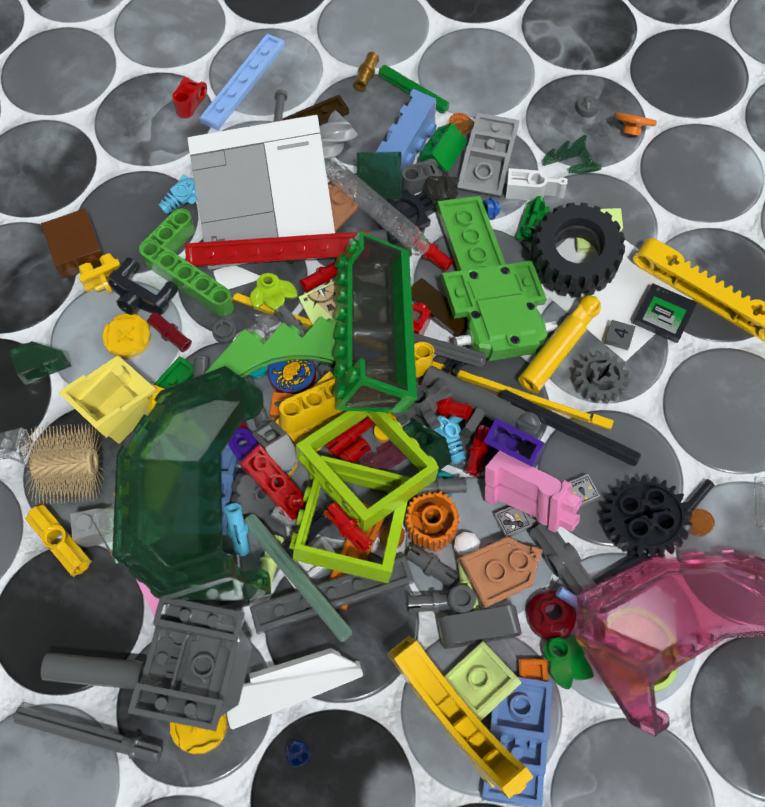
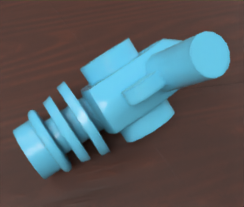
M183 175L179 182L169 189L170 193H166L168 198L164 196L165 201L161 200L158 206L168 215L170 212H173L171 208L177 209L175 205L178 208L181 207L179 203L182 205L187 202L191 205L197 201L194 179Z
M437 416L442 426L432 430L435 433L434 439L440 447H445L442 451L443 453L447 452L445 453L446 456H450L448 461H451L452 465L466 459L465 451H461L463 450V446H460L462 441H458L460 439L459 433L461 432L458 423L463 419L454 416L448 419L444 416Z

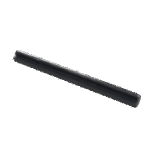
M507 389L500 395V398L511 402L512 405L536 414L540 422L629 465L636 466L641 458L640 452Z

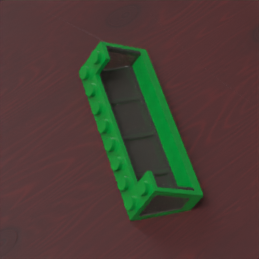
M359 230L354 239L351 238L348 241L346 250L343 254L338 255L335 262V267L337 268L335 278L337 292L334 298L335 302H337L334 319L336 320V329L334 331V338H336V347L334 349L336 366L333 372V376L336 377L333 391L335 409L340 411L404 413L417 399L409 251Z

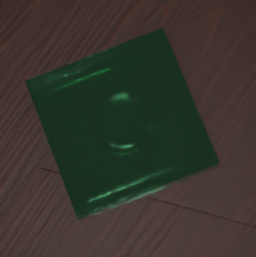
M357 152V199H402L401 152Z

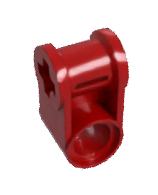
M184 77L181 80L179 86L172 94V100L178 117L189 118L194 114L201 101L206 97L207 84L205 82L191 81L189 77Z

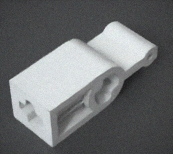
M509 168L505 199L532 201L536 196L564 198L568 179L564 177L559 179L548 178L542 171Z

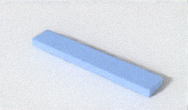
M266 34L200 116V122L219 131L285 47L284 40Z

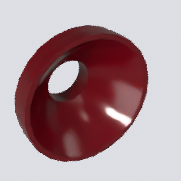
M546 590L536 594L529 602L526 610L527 623L532 632L539 638L547 641L550 638L567 637L576 624V609L557 597L556 590ZM555 604L561 609L562 615L559 619L552 620L546 615L545 609L548 605Z

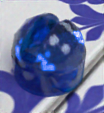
M294 740L292 745L288 744L285 750L286 759L291 767L304 765L311 756L306 744L299 740Z

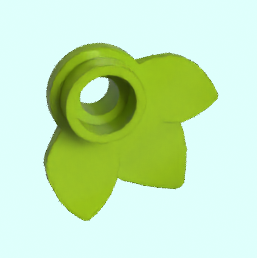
M265 273L258 277L257 287L251 292L250 301L254 308L265 303L273 311L277 310L279 312L277 308L284 304L285 298H297V290L289 281L279 280L275 274Z

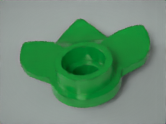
M572 636L567 639L550 638L543 647L544 657L550 663V674L553 680L566 690L571 688L573 679L584 681L594 677L593 670L584 657L590 650L591 645L580 637ZM552 649H557L560 652V656L555 655Z

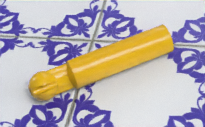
M587 295L580 299L574 312L564 319L519 376L518 381L521 386L531 393H539L586 332L587 325L593 318L599 315L601 302L597 297Z

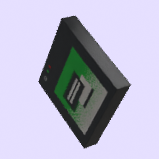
M653 283L633 324L678 343L698 302Z

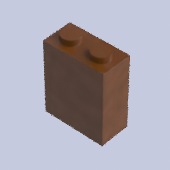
M85 208L41 223L54 265L62 279L80 273L79 266L85 263H91L93 268L102 265L99 259L104 254L93 223Z

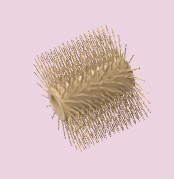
M75 424L74 435L71 426L72 441L70 435L66 437V434H63L62 436L61 426L60 438L58 431L55 438L54 426L53 438L51 437L49 426V440L47 429L46 438L44 439L43 427L41 440L40 428L38 427L39 439L37 440L35 427L36 444L32 447L33 454L29 455V466H24L30 467V472L28 471V473H31L32 482L35 479L32 488L34 492V487H36L35 498L40 482L39 503L40 493L42 492L41 484H43V504L46 485L47 493L50 492V504L51 491L53 493L54 489L57 494V503L58 492H60L62 504V490L64 500L67 492L68 503L69 491L72 498L73 490L75 502L77 492L80 502V490H82V499L85 491L87 502V492L89 493V498H91L92 487L95 485V481L97 483L96 475L97 478L99 476L97 472L99 473L98 467L100 468L99 462H102L98 461L99 455H97L96 446L94 449V442L93 445L91 443L90 427L86 441V424L85 433L83 427L81 428V435L79 434L78 424L76 442ZM92 425V434H91L92 440H93V425Z

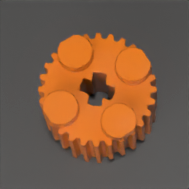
M441 491L439 493L434 492L433 494L428 492V495L423 493L422 497L417 496V498H413V502H410L409 507H407L406 514L407 535L410 540L413 539V544L417 543L418 547L423 546V550L428 548L429 551L437 552L447 547L448 543H452V539L454 540L457 535L460 520L458 508H455L452 498H447V494L442 495ZM434 518L437 520V523L432 524L428 521H432Z

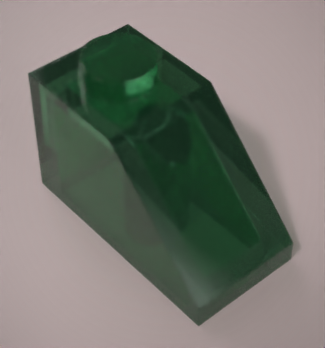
M33 341L20 344L16 348L8 350L16 374L25 385L72 366L63 351Z
M415 419L402 427L403 431L410 438L413 437L419 443L420 448L427 455L435 459L439 467L438 471L452 462L446 437Z

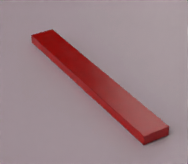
M362 231L370 235L369 231ZM358 232L185 243L186 261L198 267L336 258L339 254L344 253L348 241L351 238L354 239ZM364 238V249L359 256L371 255L369 239Z

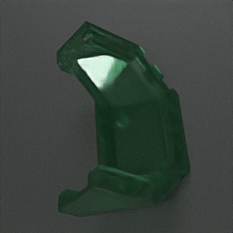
M223 366L161 390L154 399L157 403L149 415L144 414L133 429L135 435L127 447L122 445L116 454L112 556L118 562L123 563L128 568V571L139 582L144 583L150 589V593L158 599L251 600L271 594V579L266 570L253 568L243 571L236 565V560L232 555L223 552L221 453L241 423L257 417L263 408V392L228 367Z

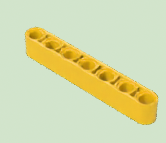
M427 342L414 344L416 378L425 375L433 363L434 348ZM387 356L366 364L365 367L388 368ZM365 374L368 378L388 384V376L385 374ZM336 378L282 401L279 405V425L281 429L288 433H294L342 412L335 409L333 391ZM362 385L346 404H359L369 396L373 398L385 392Z

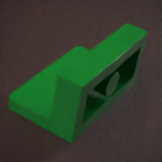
M453 122L440 126L418 158L421 162L435 159L443 172H449L466 146L467 140Z

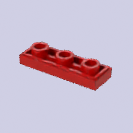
M260 444L256 445L238 463L289 521H294L298 517L300 509L304 510L306 508L307 502H303L304 494ZM275 479L278 481L277 487L274 485Z

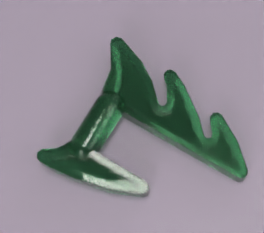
M587 135L578 138L570 149H568L570 145L569 140L560 147L556 154L555 149H551L542 162V165L546 166L581 156L584 163L569 167V173H589L602 169V164L595 163L587 150Z

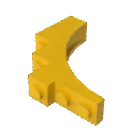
M408 636L387 653L391 661L423 706L435 716L452 742L464 752L481 778L492 788L495 786L508 798L522 792L527 782L533 778L528 768L515 758L473 714L436 668L417 640Z

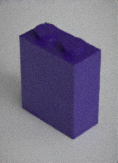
M497 418L484 440V443L498 452L501 451L536 468L546 449L544 442Z

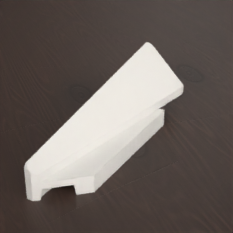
M329 648L250 673L251 683L244 684L239 705L227 712L230 728H238L362 677L363 672L360 662L357 660L353 662L341 656L340 652Z

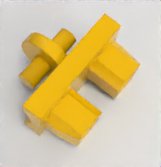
M108 253L99 259L102 264L100 267L93 269L91 263L79 266L80 275L78 277L86 292L94 289L98 292L105 288L108 294L113 292L106 278L113 270L119 268L120 263L118 259L115 260Z

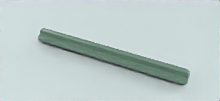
M250 514L246 517L244 524L248 525V530L339 641H346L352 635L351 628L255 514Z

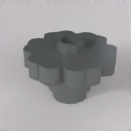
M246 471L245 474L239 473L236 475L235 481L231 486L235 492L231 502L241 505L242 514L247 516L255 514L257 517H265L268 509H273L275 504ZM275 479L274 485L277 487L278 481Z

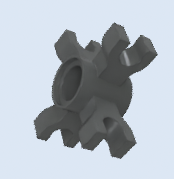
M444 378L438 380L429 389L419 385L416 381L417 399L404 413H393L401 426L416 414L421 418H425L432 430L442 426L435 415L437 410L436 402L453 395Z

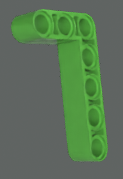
M182 208L176 209L139 246L143 261L150 270L166 281L174 283L178 289L215 314L228 316L234 310L230 291L175 254L195 233V226L190 212Z

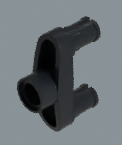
M127 257L119 268L113 270L106 278L111 289L120 296L116 301L118 307L129 315L135 314L138 309L149 313L158 312L162 315L168 308L170 300L178 292V287L174 283L167 281L157 295L128 279L138 268V264L132 258Z

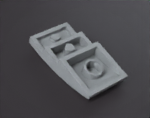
M477 112L469 144L466 148L457 189L501 197L520 120Z

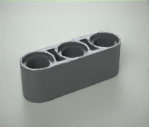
M514 605L455 614L438 619L444 649L480 644L482 641L486 643L509 639L522 634L517 609Z

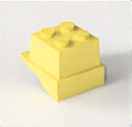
M116 356L86 377L82 375L58 393L106 438L108 436L120 444L148 416V397L157 392V390L121 357Z

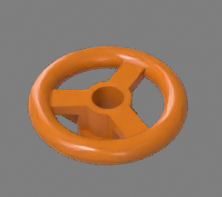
M619 112L613 115L615 119L621 120L624 123L623 132L640 136L643 125H657V121L650 118Z

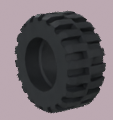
M574 202L567 203L564 208L560 205L553 209V213L548 212L545 214L543 220L536 227L530 253V260L533 262L536 273H539L538 278L540 282L548 283L547 288L551 291L559 290V295L566 296L569 293L573 294V297H581L582 293H585L586 296L593 295L595 290L601 291L606 288L607 283H611L625 253L624 233L620 231L621 226L618 221H612L613 216L607 211L603 213L600 207L594 205V208L589 207L588 203L582 202L580 205H575ZM569 237L582 238L595 247L598 258L588 263H574L563 258L557 251L555 244Z

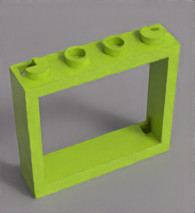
M371 396L359 403V405H382L376 403ZM346 411L296 444V459L313 478H316L319 485L332 500L337 502L351 519L355 518L358 521V526L364 532L436 480L439 469L435 459L427 455L420 448L419 443L403 431L401 424L397 420H393L386 412ZM367 416L420 470L419 473L368 509L316 452L317 449Z
M321 455V458L344 482L391 493L411 478ZM310 475V479L314 481L312 487H306L303 502H307L305 510L300 509L296 525H299L300 529L298 534L293 533L289 549L294 550L293 560L388 584L393 570L407 502L393 512L382 564L305 546L322 488L316 478Z

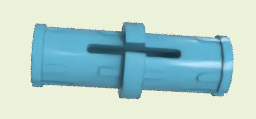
M232 503L224 508L228 522L227 534L232 539L234 554L245 556L250 552L247 538L248 525L244 524L241 505Z

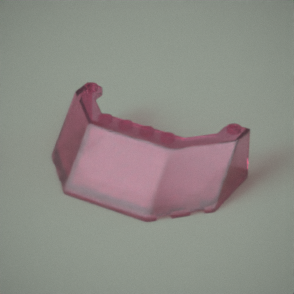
M723 550L722 556L705 557V552L683 553V558L666 559L665 554L663 558L654 555L652 560H649V558L577 594V641L630 724L654 737L670 725L669 715L656 707L654 683L726 638L765 637V559L736 550Z

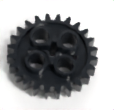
M642 475L641 482H637L634 477H631L630 485L625 481H621V489L614 487L613 495L607 496L606 501L609 504H604L603 511L606 513L603 514V521L608 522L605 525V531H613L610 534L611 541L619 539L618 549L626 545L628 547L627 554L629 555L635 550L639 559L643 553H647L649 560H652L653 554L656 552L660 558H663L665 550L672 555L675 550L674 545L679 548L682 547V539L687 540L689 535L687 530H690L692 523L688 521L691 520L692 512L687 511L690 504L689 502L681 503L684 494L675 495V485L669 489L666 488L667 480L657 484L655 476L651 482H647L645 475ZM656 499L660 501L661 504L655 505L652 504L649 500ZM632 506L635 508V511L630 512L623 507ZM658 523H668L671 528H662ZM641 529L645 535H636L632 530Z

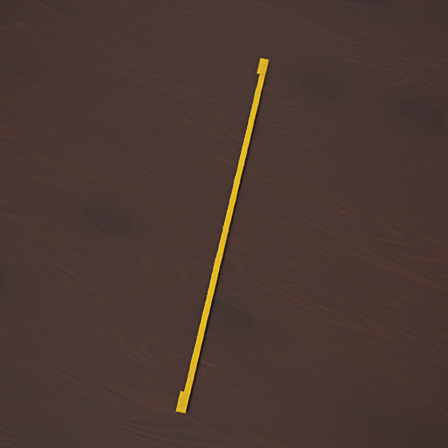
M236 293L232 298L233 301L253 307L248 296ZM266 304L256 308L253 307L255 310L275 316L274 311ZM293 314L297 320H301L303 326L312 327L309 319ZM352 335V343L387 354V345ZM434 361L432 363V366L442 371L446 366ZM460 370L457 378L499 393L507 389L549 410L611 430L614 420L596 414L593 415V418H590L588 413Z

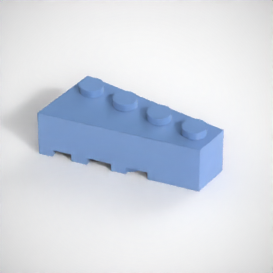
M412 89L409 94L411 101L408 106L403 105L399 111L401 115L397 125L392 123L386 138L387 142H381L368 164L369 179L391 190L396 183L401 181L402 169L407 165H413L415 156L418 152L423 151L427 139L433 136L437 128L435 124L436 98Z

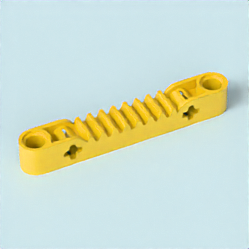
M655 238L646 239L633 256L634 263L640 269L765 342L764 301L759 299L750 301L749 295L742 298V291L739 290L733 293L732 285L725 288V281L722 280L716 283V276L707 278L706 270L699 273V266L690 268L691 262H685L682 254Z

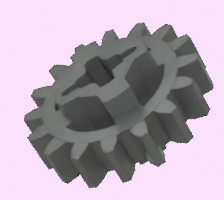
M595 351L593 358L587 354L584 360L579 361L578 368H576L574 376H576L574 384L581 385L578 392H586L585 399L587 400L594 397L596 404H598L600 399H603L605 404H608L611 398L617 401L620 394L624 395L626 387L630 382V379L627 378L629 370H623L625 362L618 363V356L615 355L613 358H610L607 351L604 353V356H600V353Z

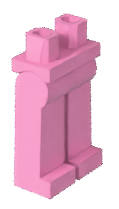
M501 451L485 467V502L495 505L497 501H501L536 517L539 523L548 525V530L555 533L560 526L572 532L578 525L580 515L576 512L582 504V497L571 492L572 483L564 480L561 484L558 479Z

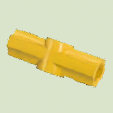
M44 504L35 506L28 512L25 520L71 576L74 577L82 574L89 568L92 562ZM62 536V540L54 544L55 539Z

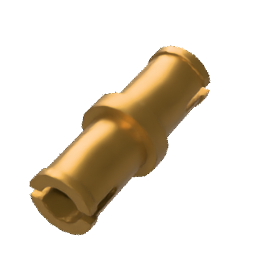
M368 52L364 63L360 65L358 69L359 74L354 81V87L357 90L364 91L369 80L373 78L375 67L380 60L377 53Z

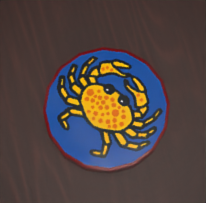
M290 360L274 363L268 366L267 376L272 388L276 392L299 394L313 386L316 379V366L313 360Z

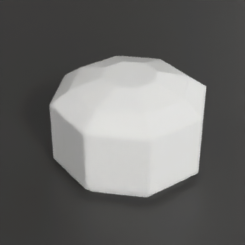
M464 531L456 536L454 551L459 557H463L478 550L480 541L474 533Z

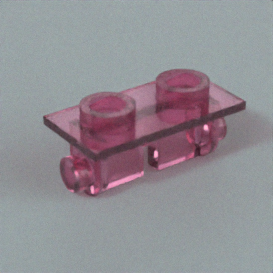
M389 439V441L376 448L379 453L378 455L370 452L361 459L359 458L356 464L388 471L407 457Z

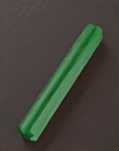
M383 65L379 69L380 77L410 94L412 89L436 98V110L442 114L446 113L449 109L450 103L389 66Z

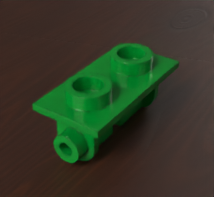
M536 196L532 202L527 203L516 239L532 243L538 223L543 220V216L550 209V207L545 206L546 203L542 196Z

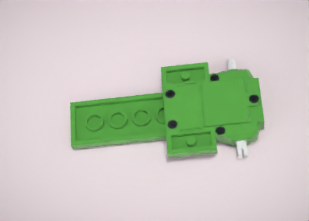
M481 196L437 201L436 209L458 270L442 273L441 281L454 319L467 317L468 319L466 335L455 336L454 344L459 346L469 345L470 349L485 353L489 361L535 354L537 348L544 343L547 332L556 331L558 326L556 321L545 323L536 307L544 305L547 298L532 260L505 264Z

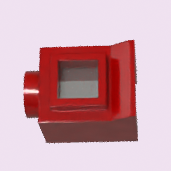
M412 303L413 330L417 334L424 335L431 321V310H428V307L423 303Z

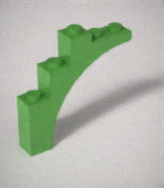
M321 316L303 338L300 337L302 333L294 325L291 324L288 327L283 322L264 344H262L264 339L255 331L249 333L244 329L205 374L222 390H226L235 386L240 380L256 370L274 363L290 360H314L336 366V357H334L336 322L330 318L326 320ZM352 355V367L358 362L360 358H363L359 357L357 359L354 355Z

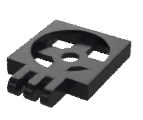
M406 189L368 208V211L379 229H386L387 240L394 245L429 227L431 220L428 216L435 213L437 209L425 191L412 197ZM405 201L411 207L403 211L399 210L395 204ZM387 209L391 217L381 222L380 213ZM397 215H402L404 219L398 221L395 219V217ZM417 215L419 219L412 227L408 219ZM396 226L400 227L403 231H395L390 228Z

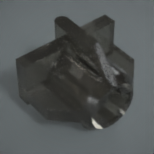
M444 171L442 176H428L423 187L426 190L427 196L433 199L437 205V201L457 198L459 193L456 186L460 180L459 177H449L448 172Z

